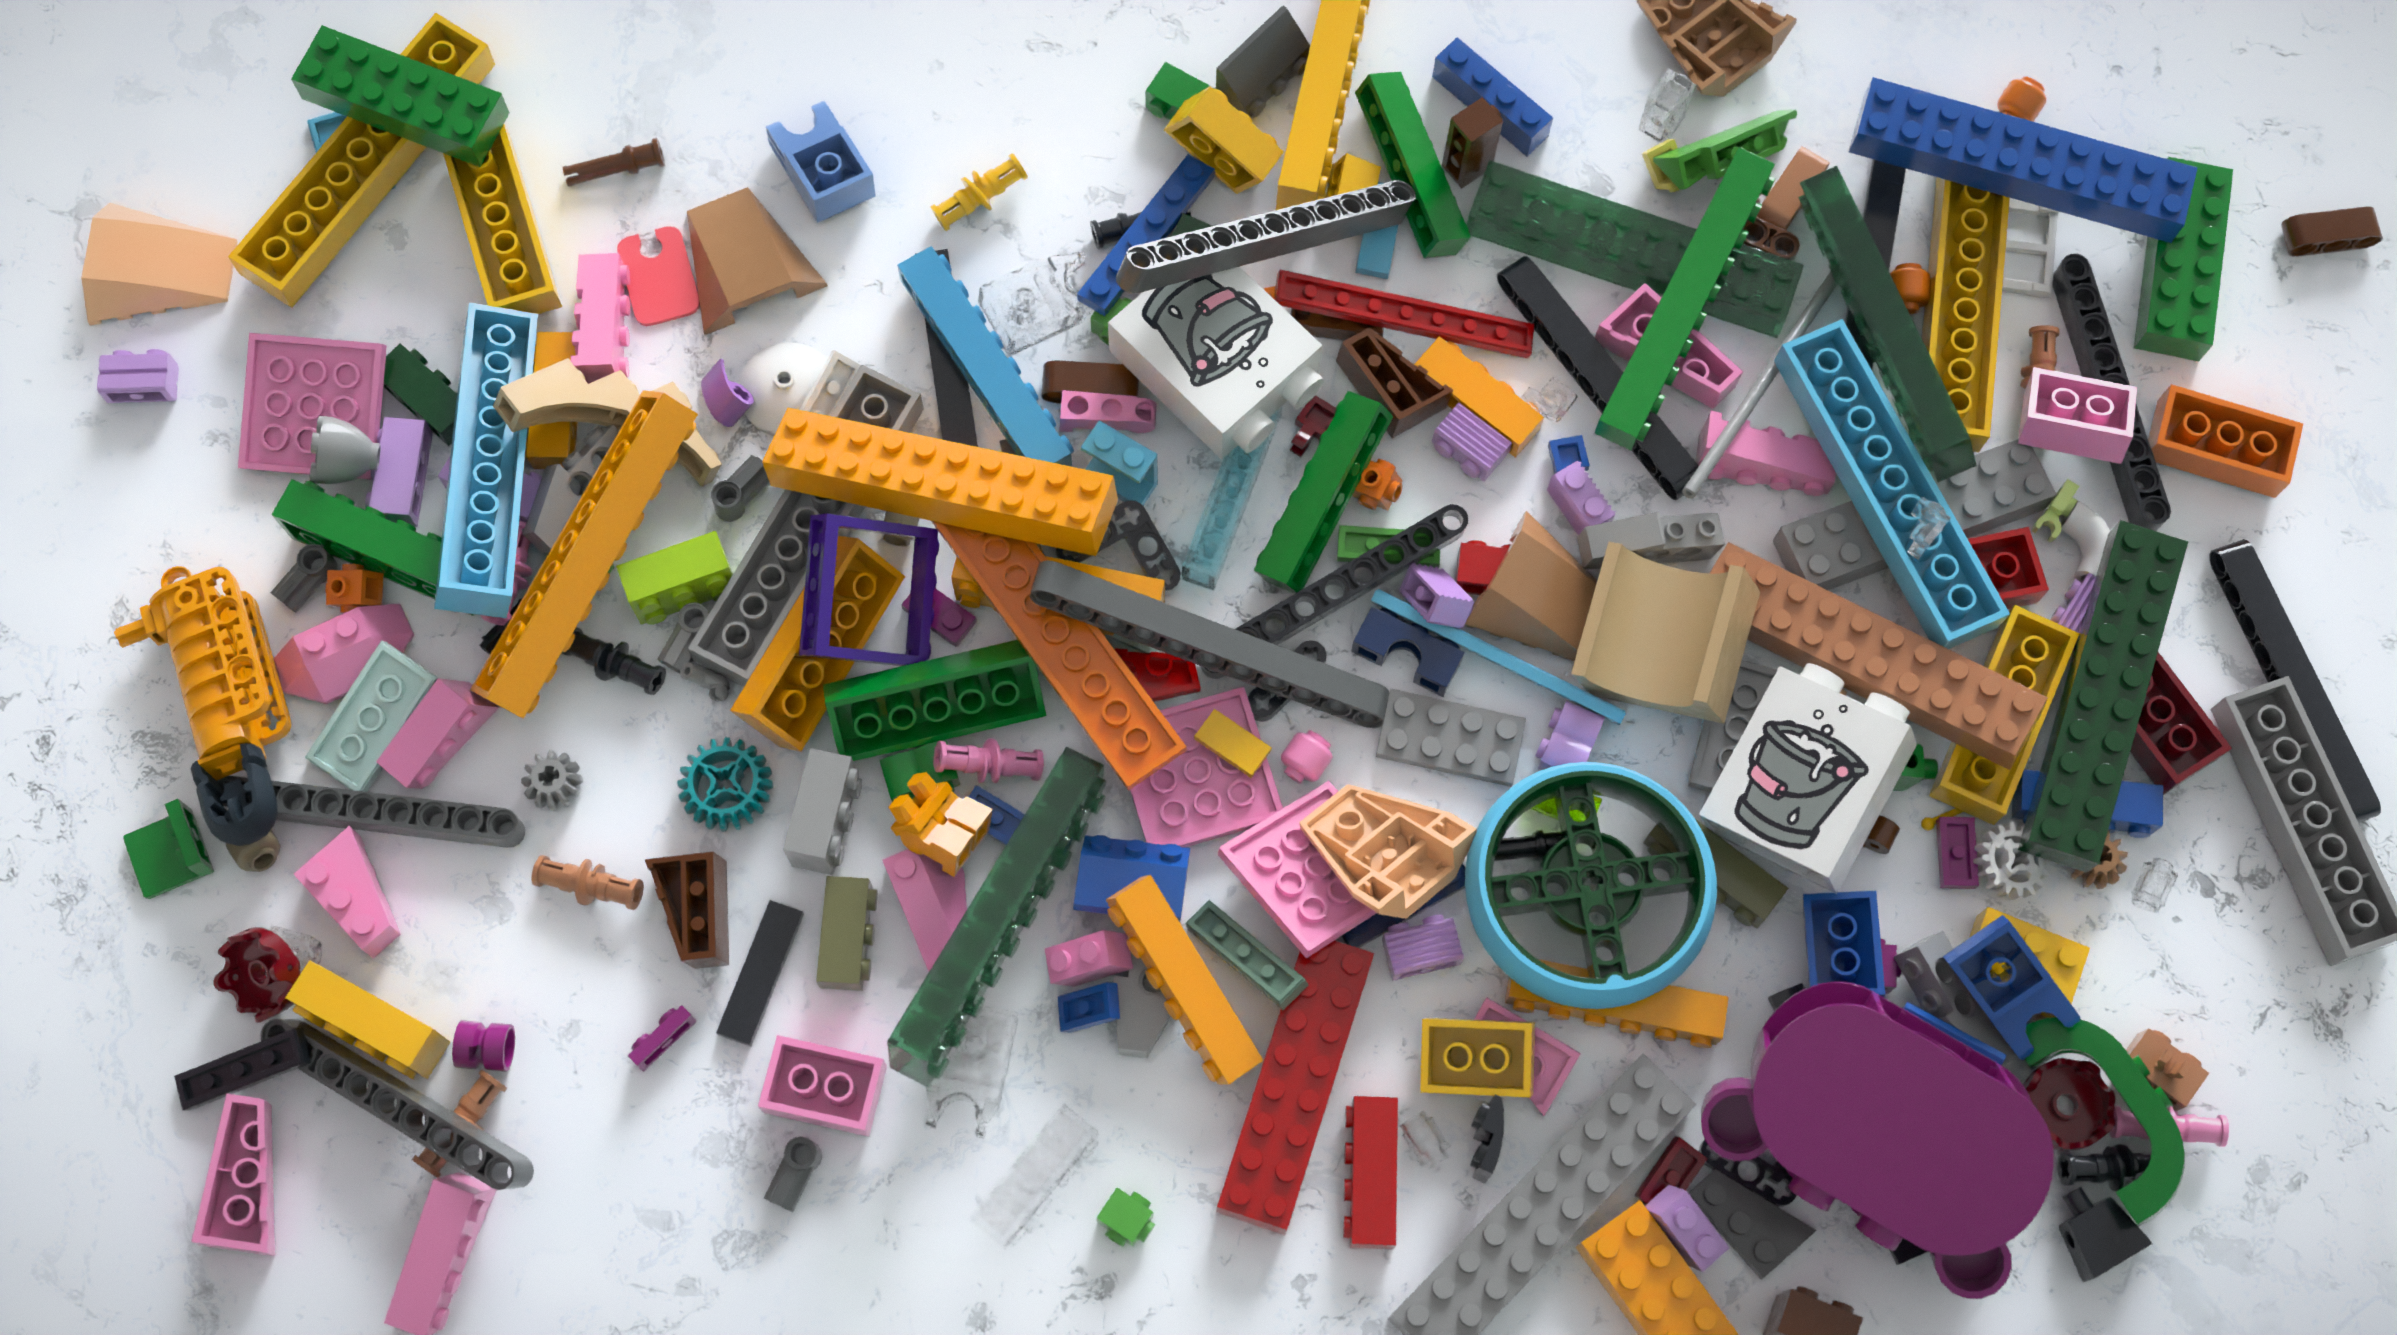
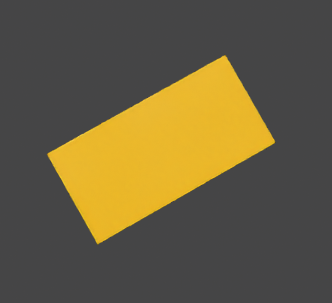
M1216 709L1212 711L1194 735V740L1250 778L1253 777L1272 750V747Z

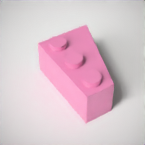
M438 678L376 763L404 787L423 789L434 781L438 772L497 711L499 706L470 691L473 685L470 682Z
M348 826L298 869L294 875L352 940L374 959L401 933L386 896L381 890L376 877L377 874L364 848L363 840L354 829Z

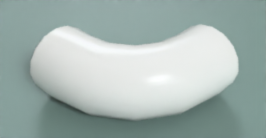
M2077 501L2070 514L2063 521L2061 531L2070 535L2081 549L2082 560L2074 575L2081 582L2088 573L2096 577L2110 529L2104 519L2087 505Z

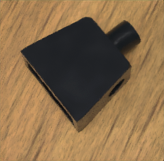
M2081 1186L2062 1197L2074 1216L2060 1224L2059 1230L2083 1282L2097 1278L2152 1244L2146 1234L2113 1198L2108 1197L2092 1204Z

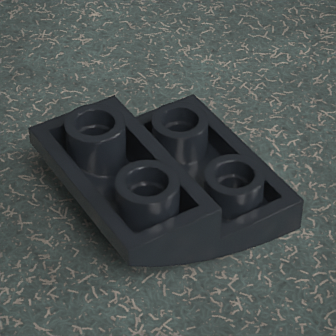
M1496 1094L1489 1103L1483 1100L1471 1124V1127L1477 1129L1473 1139L1481 1142L1470 1163V1166L1476 1168L1472 1178L1484 1184L1494 1173L1504 1135L1502 1097Z

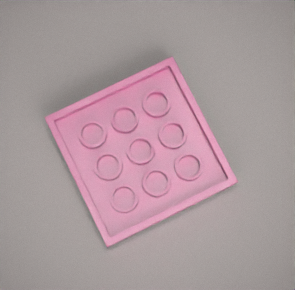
M249 333L238 468L310 475L311 464L315 462L316 454L311 453V440L313 432L316 433L319 416L334 417L346 421L366 434L372 442L377 443V436L380 430L387 345ZM371 470L355 479L372 480Z
M1244 686L1160 710L1187 746V751L1130 790L1146 843L1160 845L1175 844L1186 848L1248 830L1283 809L1267 758L1253 777L1250 778L1194 740V735L1214 709L1261 740Z
M1330 781L1325 782L1219 847L1218 856L1306 958L1377 913L1352 897L1299 826L1300 821L1338 792Z

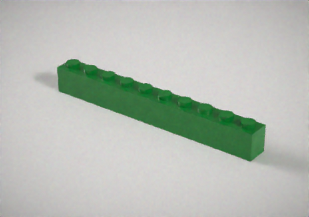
M1740 147L1738 148L1605 407L1594 434L1630 451L1636 440L1643 443L1652 425L1646 422L1651 412L1657 414L1666 397L1661 394V391L1665 384L1670 387L1672 386L1680 368L1674 366L1678 357L1686 358L1694 342L1689 336L1693 329L1700 330L1708 314L1702 311L1706 302L1713 304L1720 291L1721 285L1716 283L1720 274L1727 277L1735 261V258L1730 255L1734 248L1741 249L1749 231L1744 230L1747 221L1754 223L1760 212L1762 204L1757 203L1760 195L1762 194L1767 197L1776 178L1770 176L1775 163Z

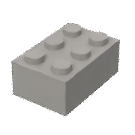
M810 748L783 851L792 867L833 875L835 866H841L845 853V846L841 845L844 832H850L854 818V812H851L850 808L853 799L859 798L862 789L859 769H856L851 756Z

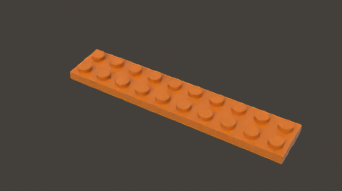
M931 521L1128 791L1187 751V746L1098 627L1039 606L1030 599L1038 564L1042 561H1048L1036 543Z

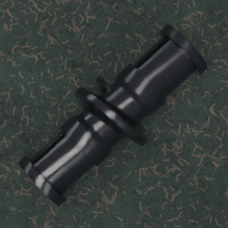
M578 627L573 632L575 638L572 645L566 652H562L566 656H576L584 660L585 663L594 666L595 676L600 680L606 681L618 676L623 681L631 682L644 688L645 693L655 695L660 690L666 677V669L660 665L654 667L641 661L637 656L628 655L629 645L627 642L621 641L614 648V645L610 642L606 643L600 639H593L583 634L582 629Z
M2115 1144L2113 1147L2106 1146L2102 1154H2089L2088 1156H2073L2069 1152H2063L2058 1158V1176L2061 1183L2066 1186H2072L2075 1182L2090 1181L2091 1183H2103L2107 1181L2110 1189L2113 1192H2117L2123 1188L2124 1181L2133 1182L2145 1172L2150 1163L2151 1154L2132 1153L2129 1147L2124 1144Z

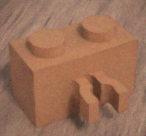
M2148 1028L2135 1036L2126 1051L2131 1058L2138 1055L2151 1073L2145 1078L2152 1088L2156 1089L2160 1086L2173 1104V1110H2181L2189 1104L2209 1075V1072L2201 1067L2202 1063L2195 1056L2186 1052L2182 1053L2171 1045L2170 1038L2164 1033Z

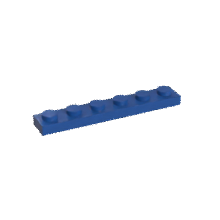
M1187 154L1079 290L1077 301L1106 316L1125 292L1117 284L1116 275L1128 249L1136 245L1167 238L1177 226L1182 214L1188 212L1213 180L1215 169Z

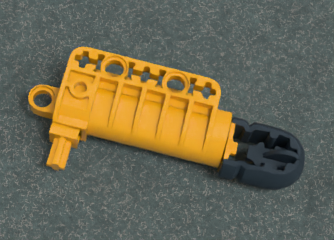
M175 566L163 574L161 589L152 595L149 600L150 605L139 608L142 619L116 628L114 634L122 648L147 638H151L158 646L165 643L169 644L199 760L192 764L190 769L193 781L197 787L196 792L203 818L210 832L220 841L236 846L252 844L269 833L275 824L278 814L277 800L270 775L266 769L265 759L267 758L263 746L284 738L290 732L291 718L257 601L248 592L240 590L236 578L225 567H214L193 575L187 568ZM179 577H187L185 579L174 582L175 579ZM219 578L224 580L221 586L226 594L225 596L223 594L220 595L214 587L217 585V579ZM251 628L256 629L255 637H253ZM267 686L273 687V692L271 696L269 694ZM270 710L279 720L274 730L268 727L271 725V720L267 711ZM242 770L247 772L248 782L243 784L240 779L224 784L225 791L222 794L216 780ZM248 795L252 797V802L248 801ZM222 802L227 803L228 811L223 807Z

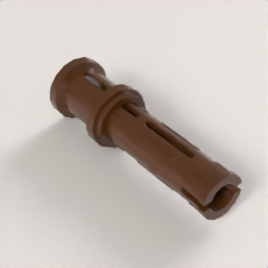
M656 137L650 143L636 147H632L630 144L626 145L620 153L569 166L565 165L562 168L564 176L578 173V175L565 179L568 187H571L575 184L628 171L630 174H637L639 169L654 165L664 167L665 159L660 142Z

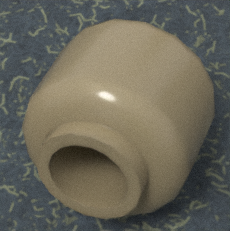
M272 830L265 837L252 844L242 846L225 844L238 867L244 871L261 872L270 868L276 862L281 847Z

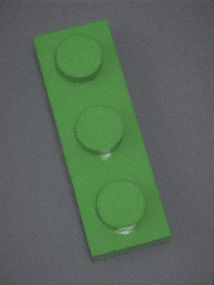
M1339 525L1337 562H1350L1405 529ZM1418 533L1413 536L1414 542L1420 547H1427L1431 544L1429 536L1424 533ZM1389 550L1384 553L1385 560L1390 564H1398L1402 561L1401 555L1395 550ZM1440 550L1416 565L1420 563L1422 566L1439 568Z

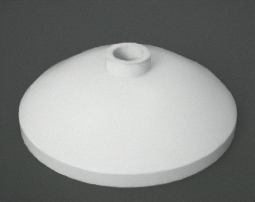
M779 343L766 347L756 353L746 363L738 380V384L744 386L754 398V403L744 413L747 420L758 430L774 436L787 408L800 410L827 358L816 349L800 343ZM783 377L790 378V381L786 384L779 383Z

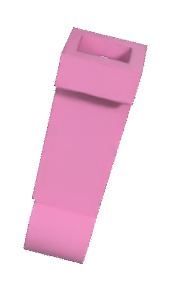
M1062 390L1059 432H1073V428L1093 429L1099 420L1115 430H1129L1135 433L1151 432L1155 429L1157 404L1153 400L1138 398L1137 396Z

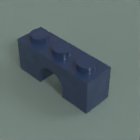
M1374 607L1370 608L1353 640L1351 652L1381 667L1387 656L1393 651L1407 650L1417 658L1419 664L1415 671L1413 683L1441 697H1444L1465 653L1459 650L1460 647L1455 642L1444 638L1439 640L1429 635L1428 630L1421 625L1415 623L1409 625L1399 620L1394 612L1385 608L1376 609Z

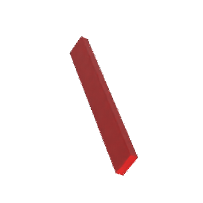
M1281 269L1277 273L1274 300L1283 307L1437 339L1440 336L1447 342L1451 341L1457 344L1527 359L1532 354L1534 324Z

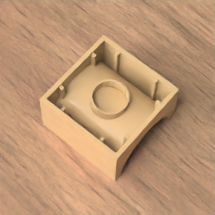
M1608 542L1571 674L1590 694L1597 697L1724 724L1760 590L1744 567L1730 565L1728 572L1720 574L1692 572L1651 561L1633 553L1620 543Z

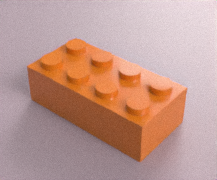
M2171 384L2157 400L2148 441L2156 463L2276 498L2291 482L2304 423Z

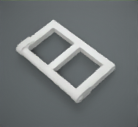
M2010 199L2009 212L2048 217L2046 244L2006 239L2005 250L2044 255L2043 283L2003 278L2002 291L2030 294V296L2044 298L2051 297L2053 295L2052 284L2059 211Z

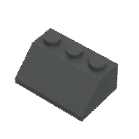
M1284 5L1216 68V89L1223 92L1227 96L1228 102L1238 111H1242L1250 117H1257L1264 110L1266 102L1273 95L1275 97L1279 96L1287 87L1288 81L1295 74L1299 76L1305 71L1310 44Z

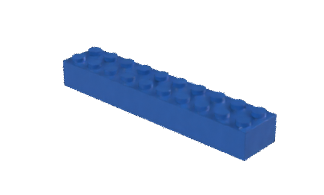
M1872 77L1863 96L1848 151L1849 153L2169 243L2174 240L2185 225L2198 168Z

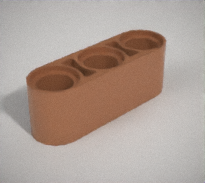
M1801 146L1763 201L1757 218L1787 230L1823 177L1830 162Z

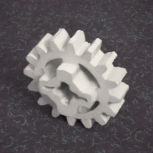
M2009 822L2005 825L1998 824L1990 828V831L1982 834L1980 838L1983 842L1974 848L1981 856L1973 861L1977 865H1982L1983 869L1977 875L1978 877L1986 876L1988 878L1985 886L1987 889L1994 886L1997 887L1998 897L2008 894L2010 900L2020 897L2026 898L2035 894L2036 890L2043 888L2045 885L2042 879L2050 876V872L2044 869V865L2050 863V860L2018 850L2025 825L2016 828L2014 822Z

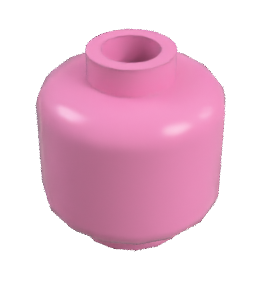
M1308 730L1307 733H1296L1281 755V761L1287 767L1284 773L1299 784L1304 779L1316 782L1333 758L1329 750L1331 744L1311 730Z

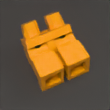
M927 772L917 773L907 783L915 797L911 799L908 794L900 795L888 807L896 819L890 829L896 836L900 835V839L907 849L916 854H924L942 864V871L955 877L971 855V851L975 850L989 831L993 809L967 796L964 799L958 797L952 792L953 789L947 781L936 783Z

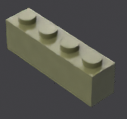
M1695 819L1705 835L1715 864L1717 878L1716 904L1726 905L1734 911L1733 915L1738 921L1746 926L1752 925L1758 929L1789 888ZM1657 824L1643 842L1648 847L1647 851L1652 856L1677 852L1672 841Z

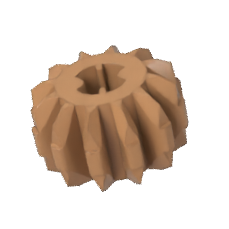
M2108 831L2100 858L2101 863L2088 873L2075 869L2071 874V879L2081 876L2083 877V887H2089L2094 883L2097 889L2105 888L2107 883L2114 885L2118 882L2120 878L2118 874L2124 873L2127 869L2122 860L2127 858L2128 852L2118 851L2117 848L2120 846L2122 839L2110 841V832Z

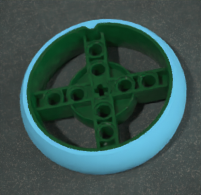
M1579 762L1553 766L1530 775L1511 787L1493 804L1480 822L1468 851L1465 868V891L1470 918L1476 934L1490 957L1505 974L1520 986L1546 1000L1576 1008L1603 1009L1624 1006L1643 1000L1670 985L1687 970L1704 946L1711 929L1717 899V878L1712 853L1704 833L1688 809L1672 793L1650 778L1635 771L1605 763ZM1593 795L1621 801L1644 813L1666 833L1677 852L1636 858L1634 853L1622 841L1611 835L1600 833ZM1555 798L1562 840L1553 845L1545 854L1539 870L1492 877L1498 847L1510 826L1532 807ZM1569 811H1581L1585 815L1586 820L1583 822L1574 821L1570 817ZM1577 844H1586L1591 848L1593 854L1590 856L1580 855L1575 846ZM1661 868L1665 870L1669 875V880H1658L1654 876L1653 869ZM1618 874H1629L1634 880V885H1623L1618 879ZM1586 879H1590L1591 884H1597L1595 891H1591L1589 885H1583ZM1551 882L1560 884L1564 894L1560 896L1553 895L1548 891L1546 885ZM1521 887L1527 891L1529 898L1526 900L1515 899L1512 896L1511 889ZM1688 891L1685 919L1672 944L1654 962L1628 974L1620 929L1635 917L1642 904L1643 897ZM1545 911L1560 928L1581 936L1589 978L1558 971L1536 959L1516 941L1505 925L1502 916ZM1598 912L1602 914L1606 924L1602 926L1593 924L1589 919V913ZM1598 947L1609 949L1613 959L1610 961L1601 960L1597 956L1595 949Z

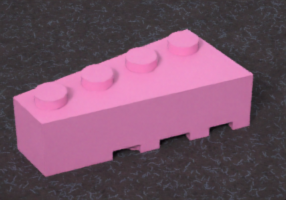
M619 253L581 254L578 257L576 291L578 298L582 299V302L576 303L574 309L576 325L580 331H573L572 344L575 346L576 356H571V362L576 369L583 373L588 384L619 370H622L627 378L629 377V361L627 357H624V347H629L630 336L628 327L624 326V316L630 315L629 297L625 296V285H630V270L628 265L623 264Z
M1644 283L1599 325L1595 338L1603 348L1629 362L1661 297ZM1693 329L1689 338L1694 340L1685 359L1680 356L1678 357L1674 366L1680 369L1672 386L1714 409L1736 388L1743 371L1699 331Z
M1710 411L1699 434L1696 463L1698 465L1703 461L1729 422L1722 420V413ZM1746 420L1707 479L1729 478L1735 479L1743 485L1759 483L1770 485L1774 490L1796 489L1802 490L1810 496H1821L1823 494L1828 495L1835 483L1836 472L1817 439L1800 434L1793 436L1791 439L1785 437L1786 435L1782 432V429L1769 426L1767 429L1758 430L1751 428L1750 421Z
M226 1094L192 1242L195 1244L275 1256L272 1105L265 1099Z
M459 1172L433 1179L384 1321L385 1324L415 1335H433L438 1330L441 1331L444 1328L450 1313L448 1306L453 1294H455L460 1285L462 1272L496 1193V1189L489 1187L476 1178Z

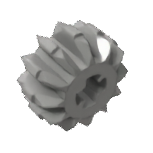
M549 750L545 760L539 754H535L534 758L537 764L535 766L526 764L524 769L530 775L521 778L523 786L528 787L524 792L525 796L528 799H534V804L538 808H542L547 804L551 811H555L559 801L565 807H569L570 801L567 797L569 795L578 797L580 792L575 786L583 783L582 776L576 774L580 769L577 762H570L569 755L564 752L557 758L556 753L553 750ZM556 775L558 779L552 781V776ZM552 781V785L548 786L546 782Z

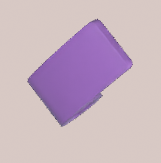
M719 359L701 381L702 394L710 413L724 426L733 427L754 403L753 396L744 386L728 380L724 359Z

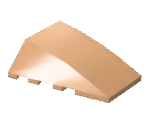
M109 203L92 217L81 277L89 325L102 324V320L117 318L118 320L131 319L135 314L151 312L153 315L165 313L167 309L175 307L188 309L228 302L234 268L228 256L235 249L238 241L235 238Z

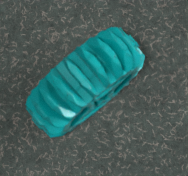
M725 737L722 746H718L716 740L711 739V749L706 751L702 745H698L697 750L700 756L697 758L690 754L687 756V760L692 766L680 767L681 774L687 778L677 780L678 787L684 790L678 797L681 802H687L684 810L687 814L694 813L693 819L697 824L706 819L705 826L707 829L712 830L717 822H719L720 830L726 832L728 824L732 822L735 829L740 830L741 823L739 820L745 818L749 824H753L754 819L751 813L753 811L758 814L764 813V809L759 802H770L771 797L765 791L774 787L772 780L766 779L772 775V770L770 767L764 766L767 762L764 755L756 756L757 749L754 745L745 749V742L739 739L732 747L730 738ZM721 761H731L723 768L712 766ZM748 767L752 770L753 783L749 794L740 786L742 779L745 777L743 772ZM704 775L710 782V787L706 792L707 797L702 802L699 798L698 787L701 777ZM716 778L721 782L723 780L728 782L729 779L735 790L731 787L725 789L724 786L722 790ZM727 801H735L739 803L730 808H715H720V806Z

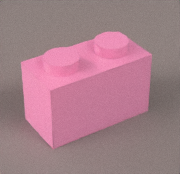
M1102 930L1045 948L1050 984L1075 987L1133 969L1131 953L1126 943L1128 936L1125 933Z

